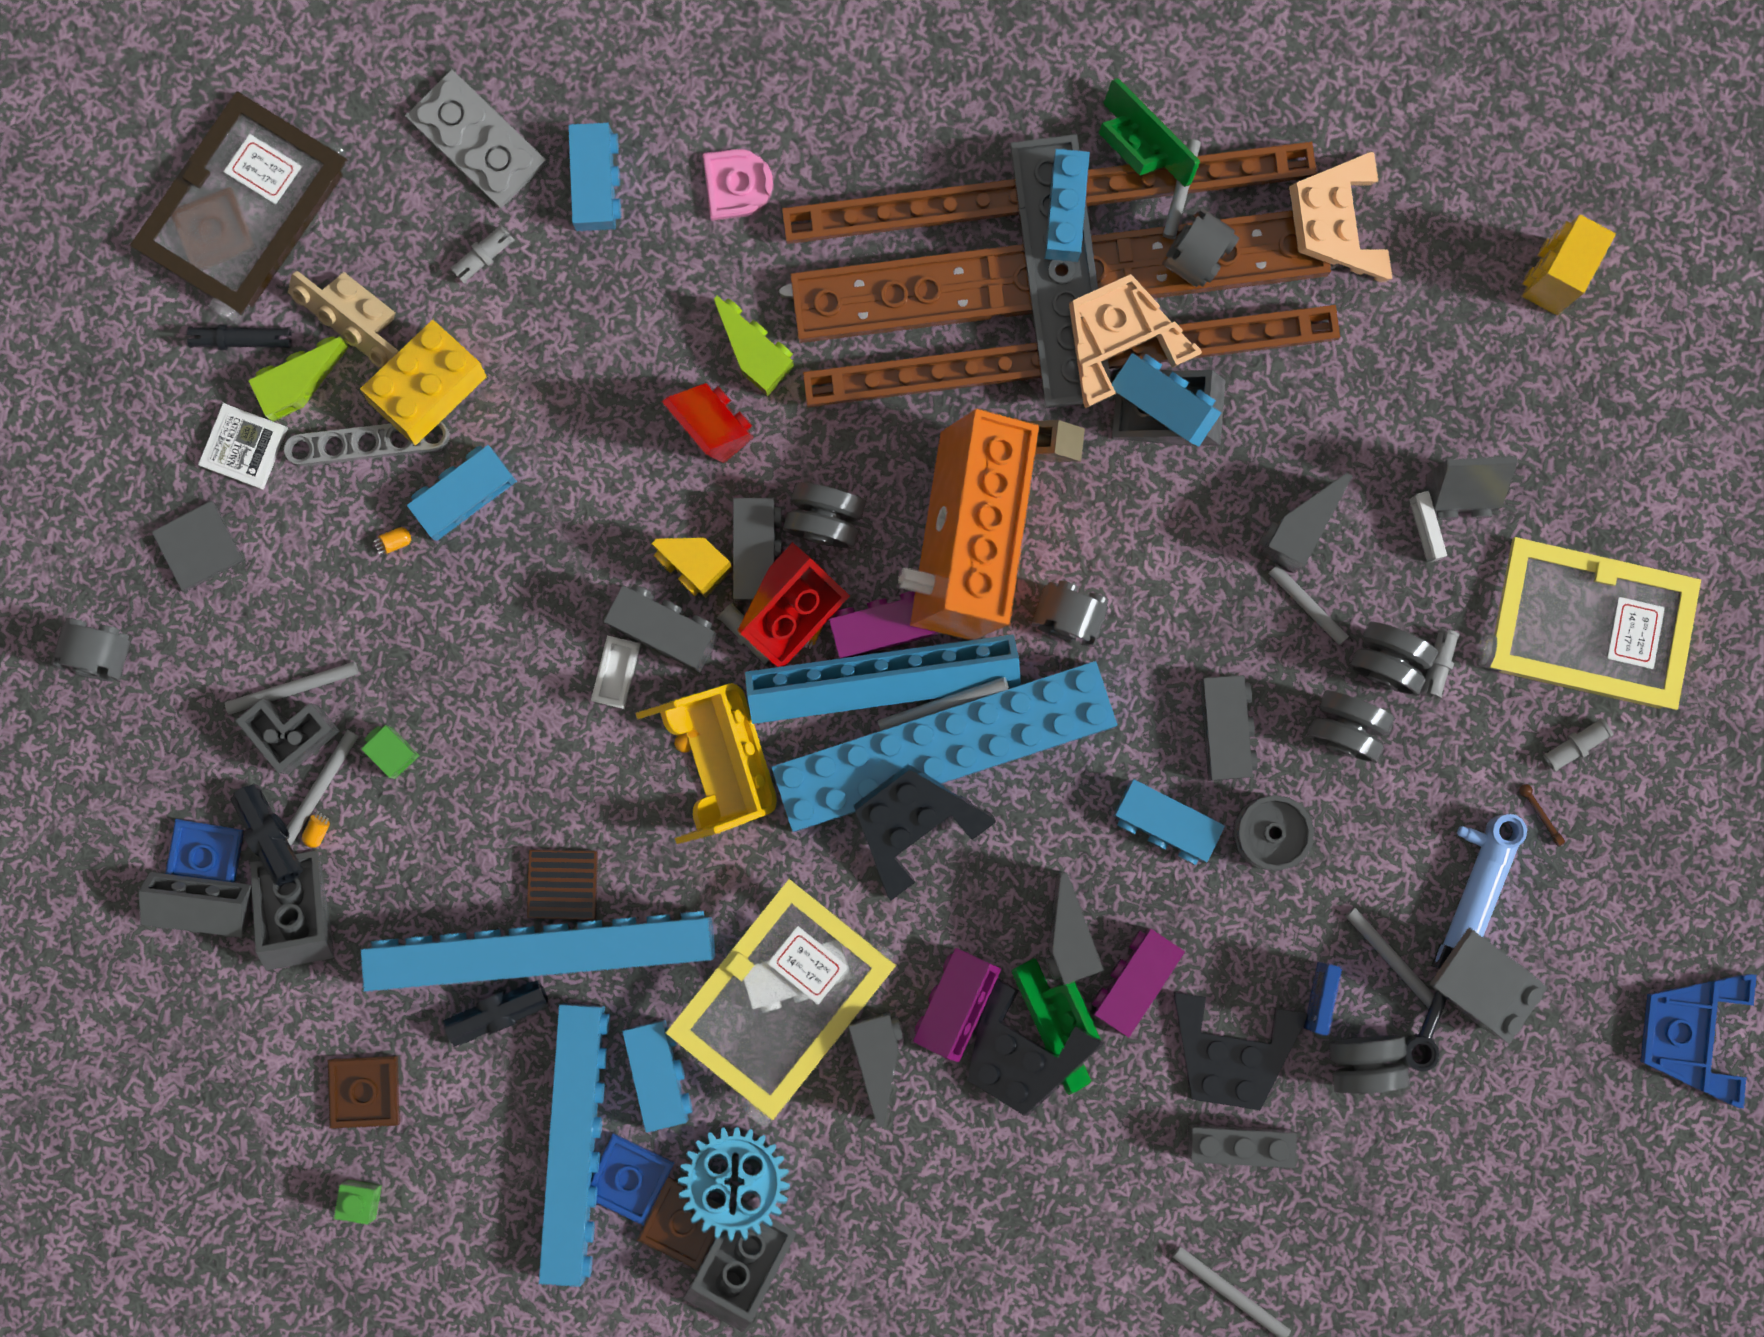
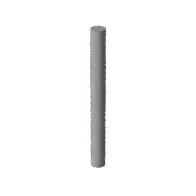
M354 661L225 702V708L229 715L251 708L261 699L275 701L358 675V668Z
M1005 677L879 719V728L883 731L1008 690L1007 680Z
M347 729L287 825L290 835L288 839L290 846L359 736Z
M1355 907L1350 910L1345 917L1429 1009L1434 994ZM1444 1007L1441 1016L1447 1011L1446 1007Z
M1181 1246L1176 1249L1172 1255L1176 1261L1275 1336H1289L1291 1330Z

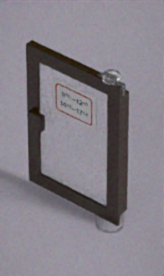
M236 91L135 236L130 246L213 298L208 307L228 322L237 326L250 307L253 308L342 178V172L349 163L348 159L345 158L347 152L332 141L327 146Z

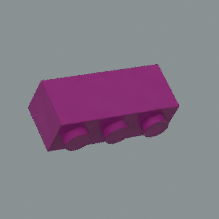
M915 591L902 593L899 595L901 600L887 603L886 598L867 603L868 609L855 612L854 607L838 610L834 613L835 618L829 619L839 658L865 655L938 635V632L910 626Z
M1147 928L1145 933L1140 930L1137 932L1129 945V948L1133 951L1126 962L1123 959L1118 961L1110 974L1114 980L1107 990L1102 987L1091 1003L1095 1007L1092 1012L1095 1016L1128 1038L1185 953L1184 950L1151 928Z
M955 947L954 952L944 962V974L939 985H936L930 993V1004L925 1015L918 1020L914 1032L916 1035L913 1042L946 1059L960 1062L1002 968Z

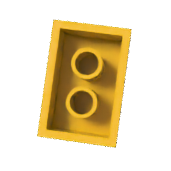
M1581 214L1571 223L1565 221L1560 230L1557 229L1551 239L1547 238L1538 253V256L1542 259L1539 260L1535 268L1531 267L1522 282V285L1526 286L1522 297L1558 315L1585 293L1616 233Z
M432 319L369 379L360 390L368 403L416 446L487 376L481 363Z

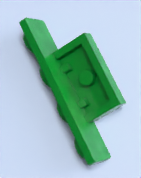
M1119 78L1113 79L1106 94L1104 106L1116 118L1103 122L1099 134L1139 175L1165 167L1184 187L1191 185L1200 160Z
M1035 958L1012 969L1016 984L1047 1050L1059 1056L1074 1027H1080L1100 1039L1075 982L1049 988ZM1085 1065L1081 1066L1062 1082L1068 1095L1079 1091L1091 1083V1078Z

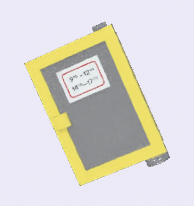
M1514 537L1511 543L1494 635L1483 634L1478 646L1476 664L1477 666L1497 670L1504 674L1653 708L1676 711L1679 705H1685L1689 695V687L1682 684L1701 579Z
M788 879L667 1030L666 1034L746 1099L740 1105V1108L758 1124L767 1128L896 967V964L891 961L895 955L881 943L873 947L797 884Z

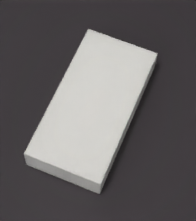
M1429 491L1418 493L1409 501L1426 560L1433 562L1446 557L1447 552Z
M607 635L591 698L592 702L625 709L641 646L640 643Z

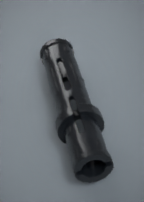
M218 324L217 327L188 326L187 335L201 336L200 339H187L189 348L218 347L219 350H228V347L287 349L292 347V339H278V336H292L291 327L228 328L226 324Z

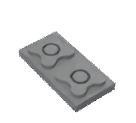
M453 70L449 71L405 115L431 143L500 209L547 164L546 159Z

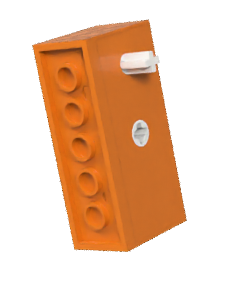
M974 409L940 432L919 571L903 568L902 575L899 576L898 583H900L899 588L915 591L910 626L975 640L1010 624L1039 425Z

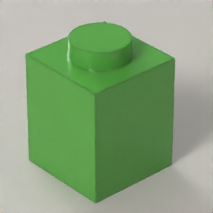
M387 725L383 728L378 726L373 729L364 739L367 744L361 749L392 779H396L420 756L393 727Z
M350 1179L341 1183L334 1219L367 1225L373 1222L377 1217L382 1185Z

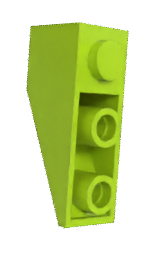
M717 295L714 298L715 305L742 375L768 397L794 368L793 360L790 359L793 354L779 341L774 345L765 337L768 332L755 320H752L750 323L740 315L743 312L742 309L731 299L727 298L724 302Z
M335 337L325 338L316 344L317 348L306 353L304 351L293 353L286 358L287 362L277 367H264L256 372V377L248 380L268 419L274 422L306 405L349 348L341 337L336 339Z

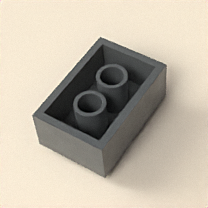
M633 584L631 589L622 585L604 622L612 629L701 673L719 638L713 631L715 627L712 626V623L697 615H694L692 620L683 616L685 612L682 608L664 599L662 604L653 601L655 596L650 591L636 584Z

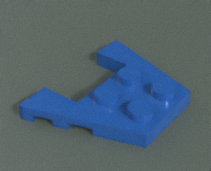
M1743 974L1647 994L1640 1062L1727 1104L1744 1109L1747 1078L1711 1073L1718 1002L1754 1006L1757 975Z

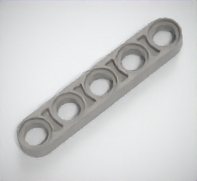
M440 422L437 426L442 429L443 437L438 443L430 444L424 437L416 446L409 441L402 448H396L392 444V436L398 431L392 424L297 434L291 436L286 441L284 454L291 463L297 466H312L431 452L443 449L449 442L450 433L448 428ZM365 434H372L376 439L374 449L368 452L361 451L358 445L360 437ZM331 438H339L343 444V449L335 456L328 455L325 450V445ZM298 442H306L309 445L308 456L301 460L295 459L292 455L293 446Z

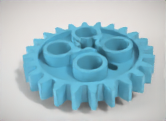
M735 1127L733 1136H728L725 1128H721L719 1139H716L710 1132L708 1133L709 1144L705 1145L699 1140L696 1141V1146L699 1150L698 1154L690 1151L687 1152V1157L692 1164H681L680 1169L687 1173L688 1177L678 1179V1184L687 1186L686 1190L679 1193V1198L690 1200L683 1207L684 1212L692 1210L696 1212L691 1219L692 1224L700 1220L704 1221L703 1233L713 1227L715 1228V1239H718L722 1232L726 1231L730 1242H732L735 1232H740L742 1239L747 1240L749 1229H752L757 1236L760 1235L759 1224L761 1222L768 1227L772 1226L770 1214L780 1217L782 1212L776 1206V1203L784 1204L787 1202L788 1198L780 1194V1191L790 1188L789 1183L781 1181V1178L789 1174V1170L778 1168L784 1161V1156L775 1158L772 1156L776 1145L773 1144L765 1148L763 1146L765 1135H762L755 1141L752 1140V1129L747 1132L745 1137H742L739 1127ZM737 1153L739 1155L737 1180L739 1183H743V1185L738 1186L736 1213L731 1215L729 1213L730 1186L724 1185V1182H730L732 1155ZM716 1157L724 1159L728 1168L722 1174L711 1172L708 1168V1163L711 1159ZM748 1159H755L761 1164L762 1170L757 1175H748L743 1170V1163ZM710 1193H721L726 1201L724 1206L720 1209L710 1208L706 1203V1197ZM751 1193L758 1197L760 1206L757 1209L749 1211L742 1207L740 1199L746 1194Z

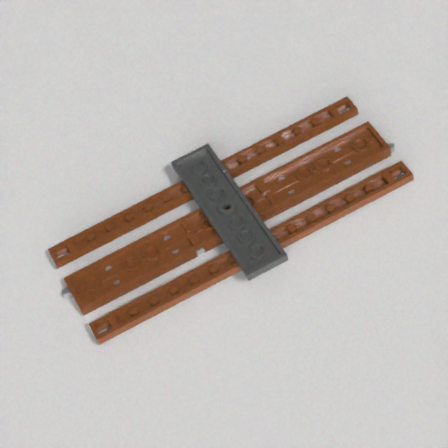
M1075 134L1010 143L1014 179L782 208L787 244L1019 215L1023 244L791 273L792 284L783 286L779 292L783 298L794 299L799 343L988 320L995 315L1012 317L1033 314L1036 343L803 372L807 407L1041 378L1045 408L1083 404L1069 308L1071 301L1130 274L1154 299L1328 277L1331 269L1337 267L1338 263L1332 265L1298 252L1293 210L1219 219L1235 230L1234 234L1239 237V240L1228 255L1225 253L1218 260L1217 264L1221 268L1210 283L1206 282L1203 287L1200 285L1195 287L1162 265V262L1168 258L1166 254L1175 239L1163 236L1165 226L1091 236L1087 206L1173 196L1177 179L1165 167L1139 175L1130 165L1088 170L1082 247L1078 262L1044 259L1053 158L1056 149L1079 151L1078 137ZM1304 142L1197 156L1200 164L1189 186L1188 194L1300 180L1317 174L1313 143ZM1305 158V160L1287 162L1289 159ZM804 220H811V221H812V222H809V223H801V224H793V225H791V222L804 221ZM1179 224L1176 238L1186 224ZM1336 305L1179 324V327L1183 330L1181 333L1192 344L1195 343L1202 352V354L1195 358L1337 341L1341 338ZM1329 320V322H1326V323H1318V324H1311V323H1310V322H1316V321ZM1154 337L1101 363L1111 382L1109 369L1122 368L1132 353L1142 359L1147 354L1160 363L1169 361L1158 338ZM832 383V385L812 388V385ZM1111 396V397H1109V398H1107V399H1104V400H1102V401L1112 400V399H1113V396Z

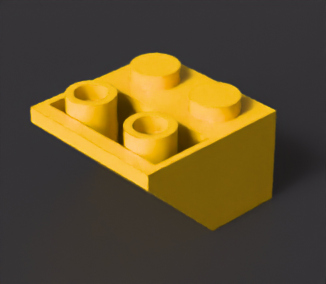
M706 538L655 539L652 543L657 550L653 555L656 560L670 573L676 569L681 574L678 580L693 596L700 592L706 598L733 570L730 561Z

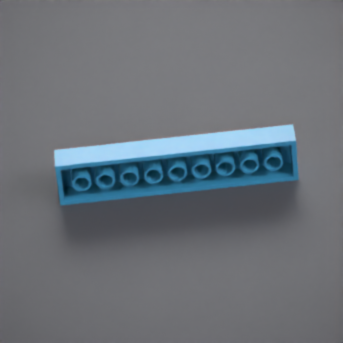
M1094 661L772 766V770L792 832H797L855 813L854 804L907 764L943 784L1114 728L1118 725L1097 662Z
M704 911L681 913V920H670V914L647 916V923L638 924L636 923V917L613 919L612 926L605 927L602 925V920L577 923L578 929L569 930L568 923L543 926V932L535 933L534 926L509 929V935L501 936L500 929L474 932L473 939H467L465 932L440 935V942H433L432 936L405 938L406 945H399L398 939L371 941V948L361 950L364 991L712 960L716 958L712 917L704 918Z

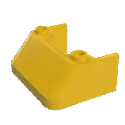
M730 683L635 713L637 720L660 713L664 726L671 734H687L706 797L698 800L693 807V820L697 830L676 837V844L718 834L770 814L775 810L777 804L775 789L755 725L752 724L745 694L738 685ZM692 728H694L700 735L690 738L688 732L693 731Z

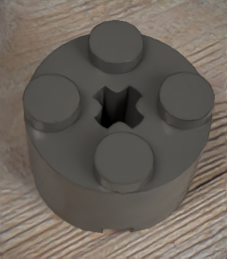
M1200 207L1193 214V217L1196 218L1193 224H1186L1168 250L1166 254L1168 258L1162 262V265L1195 287L1198 285L1203 287L1206 282L1210 283L1221 268L1217 264L1218 260L1225 253L1228 255L1239 240V237L1234 234L1235 230Z
M1059 580V583L1048 582V585H1045L1031 625L1038 626V630L1065 641L1072 642V640H1076V637L1083 639L1082 646L1095 647L1108 611L1107 604L1109 599L1096 593H1089V596L1077 592L1079 587L1070 582Z
M66 618L65 624L61 626L51 665L63 671L66 670V666L73 667L72 670L75 671V674L108 682H112L114 679L120 682L131 643L129 636L119 633L120 629L100 624L97 630L86 626L87 623L84 621Z

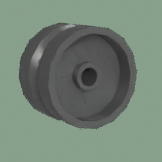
M795 483L791 502L796 507L805 511L793 510L787 512L783 530L813 543L854 549L858 529L845 521L861 520L866 501L838 489L811 483Z
M1369 622L1361 639L1370 649L1362 648L1356 650L1349 667L1359 675L1383 687L1406 695L1419 696L1426 679L1417 669L1431 668L1438 654L1437 649L1426 641L1398 628L1379 622Z
M1324 691L1318 708L1331 719H1313L1307 736L1342 755L1366 762L1378 763L1384 746L1379 739L1372 735L1384 736L1390 734L1396 718L1387 711L1360 699L1334 691Z
M1271 795L1254 799L1241 808L1234 820L1232 837L1237 852L1245 862L1257 869L1280 871L1292 868L1306 858L1313 845L1314 827L1311 816L1300 803L1289 797ZM1273 826L1276 827L1274 831L1279 832L1278 839H1272L1269 836V830Z
M1367 1036L1328 1042L1330 1060L1341 1065H1353L1337 1069L1332 1073L1334 1092L1371 1094L1410 1086L1409 1071L1406 1066L1397 1063H1386L1401 1059L1406 1055L1404 1036Z

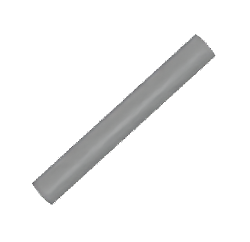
M1188 139L1186 147L1197 157L1201 142L1196 139ZM1178 180L1163 236L1169 239H1176L1189 186L1184 187Z
M1278 564L1268 573L1338 645L1342 644L1349 637Z

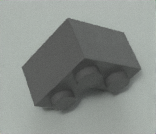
M261 699L235 720L274 769L280 774L287 775L340 732L319 705L309 703L288 721L272 701Z

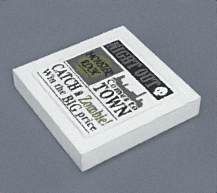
M223 403L198 465L264 490L288 428Z

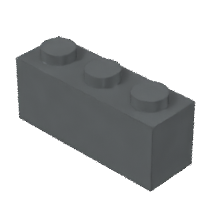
M733 498V599L735 602H752L769 567L782 554V541L775 540V527H782V508L775 507L774 498Z
M1244 675L1201 679L1200 691L1208 781L1253 777V771L1258 768L1256 750H1251L1250 737L1255 735L1253 716L1248 717L1247 703L1252 702L1250 683H1245Z
M150 872L139 890L141 925L154 926L160 929L170 928L186 930L192 933L201 932L242 938L252 919L250 884Z
M1188 1124L1187 1159L1191 1163L1295 1168L1297 1133L1291 1129Z

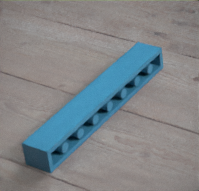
M1014 634L745 672L752 724L942 698L1002 677L1006 678L1009 688L1021 685L1019 656Z
M570 1003L559 1005L539 1284L580 1287L585 1282V1277H590L592 1272V1256H587L588 1242H593L595 1222L589 1220L590 1207H596L597 1187L591 1186V1178L593 1173H598L600 1152H594L595 1138H600L602 1133V1117H597L598 1103L603 1104L605 1083H600L599 1080L600 1069H605L607 1063V1048H602L603 1034L608 1035L610 1015L604 1014L605 1006Z

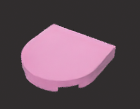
M744 149L703 153L711 221L750 216L760 211L764 204H767L773 190V178L769 166L762 158Z

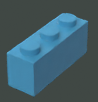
M609 123L569 125L572 223L576 231L616 229V219H621L620 199H615L614 187L620 186L619 166H613V154H619L618 134H612Z
M1065 149L1055 150L1044 259L1078 262L1082 247L1090 152Z
M1132 353L1112 382L1115 392L1188 442L1199 447L1222 413L1213 407L1216 400L1201 390L1194 394L1186 389L1189 382L1173 371L1168 377L1160 371L1162 364L1151 356L1145 354L1142 359Z
M489 445L484 448L482 446L476 447L466 455L467 461L457 468L455 466L449 467L439 475V482L430 488L425 486L412 495L413 501L407 506L429 536L435 541L445 536L517 482Z
M1134 779L1130 780L1113 814V817L1119 819L1117 826L1132 834H1136L1137 830H1140L1150 835L1147 840L1148 842L1166 850L1168 845L1180 850L1178 857L1193 865H1196L1198 860L1208 862L1225 828V825Z
M666 1019L622 1031L646 1133L687 1123L689 1120L688 1114L693 1113L689 1093H682L680 1080L685 1079L681 1059L675 1060L672 1047L677 1046V1042L666 1034L667 1030L671 1027H667Z

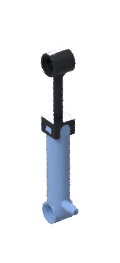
M1502 814L1494 816L1487 823L1485 833L1464 826L1458 828V836L1481 846V849L1443 945L1439 944L1431 967L1441 968L1468 927L1482 937L1484 936L1517 849L1526 839V824L1517 815ZM1504 822L1510 824L1513 831L1511 838L1507 841L1502 839L1499 833L1500 826ZM1437 990L1419 1034L1415 1033V1035L1405 1038L1406 1055L1401 1058V1061L1407 1067L1417 1071H1429L1439 1061V1049L1435 1041L1432 1040L1447 999ZM1423 1044L1426 1049V1056L1422 1061L1415 1062L1412 1058V1050L1416 1045Z

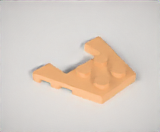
M1374 152L1367 153L1289 186L1298 252L1332 265L1337 263L1349 267L1351 272L1359 275L1364 273L1371 275L1375 281L1386 282L1392 279L1389 251L1360 249L1351 185H1372L1378 182Z
M1131 274L1069 303L1085 408L1115 394V390L1101 363L1110 357L1154 337L1158 338L1172 368L1202 354L1200 348L1195 343L1192 344L1181 333L1183 330L1175 321L1171 322L1159 309L1160 305Z

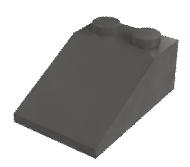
M1214 370L1173 371L1189 382L1186 389L1194 394L1201 390L1216 400L1213 407L1222 413L1200 446H1220L1226 380ZM1161 371V372H1163L1164 374H1166V375L1169 377V375L1171 374L1172 371ZM1116 392L1112 430L1113 439L1196 446Z
M1517 456L1447 459L1426 474V491L1430 493L1435 514H1438V520L1458 519L1459 513H1471V518L1473 519L1492 517V512L1503 507L1517 466Z
M1348 473L1344 474L1284 516L1279 522L1275 523L1272 521L1258 541V544L1263 546L1259 555L1292 573H1296L1303 568L1353 476Z
M318 850L295 854L303 872L294 881L281 886L274 885L262 860L250 862L256 954L266 971L334 958L332 928Z
M1068 872L1056 874L1048 945L1050 957L1045 959L1051 977L1054 980L1059 978V981L1064 985L1104 971Z
M1469 927L1430 982L1434 989L1478 1026L1508 1044L1520 1032L1524 1022L1535 1006L1540 1003L1543 994L1548 989L1531 972Z
M889 1011L855 1020L849 1024L877 1128L885 1125L899 1050L897 1040L903 1039L898 1016L891 1018Z
M740 1201L744 1209L749 1211L755 1210V1208ZM736 1202L730 1211L731 1215L736 1213ZM771 1217L770 1219L773 1223L771 1227L761 1222L759 1224L760 1235L757 1236L752 1229H749L747 1240L742 1239L740 1232H735L734 1238L730 1242L727 1232L723 1231L721 1236L712 1243L683 1299L744 1332L752 1322L797 1232Z

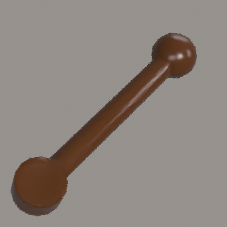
M1523 784L1519 789L1520 794L1528 799L1550 832L1558 847L1563 845L1565 840L1556 831L1533 796L1532 787L1528 784Z

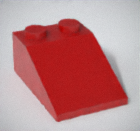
M704 383L671 395L662 401L703 452L722 463L729 460L754 438L749 431L752 424L740 411L734 414L727 405L731 402V399L719 386L713 389L712 386Z
M792 542L769 567L737 631L775 666L783 667L792 660L850 595Z

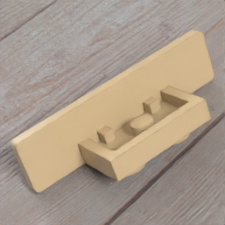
M295 271L291 275L288 293L292 296L293 300L315 314L324 325L330 326L339 333L349 345L358 348L369 357L373 364L383 367L399 352L378 335L379 332L394 320L395 312L345 272L323 290L299 271Z

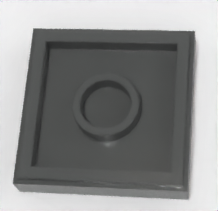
M212 500L152 531L173 575L184 592L245 561L221 513Z

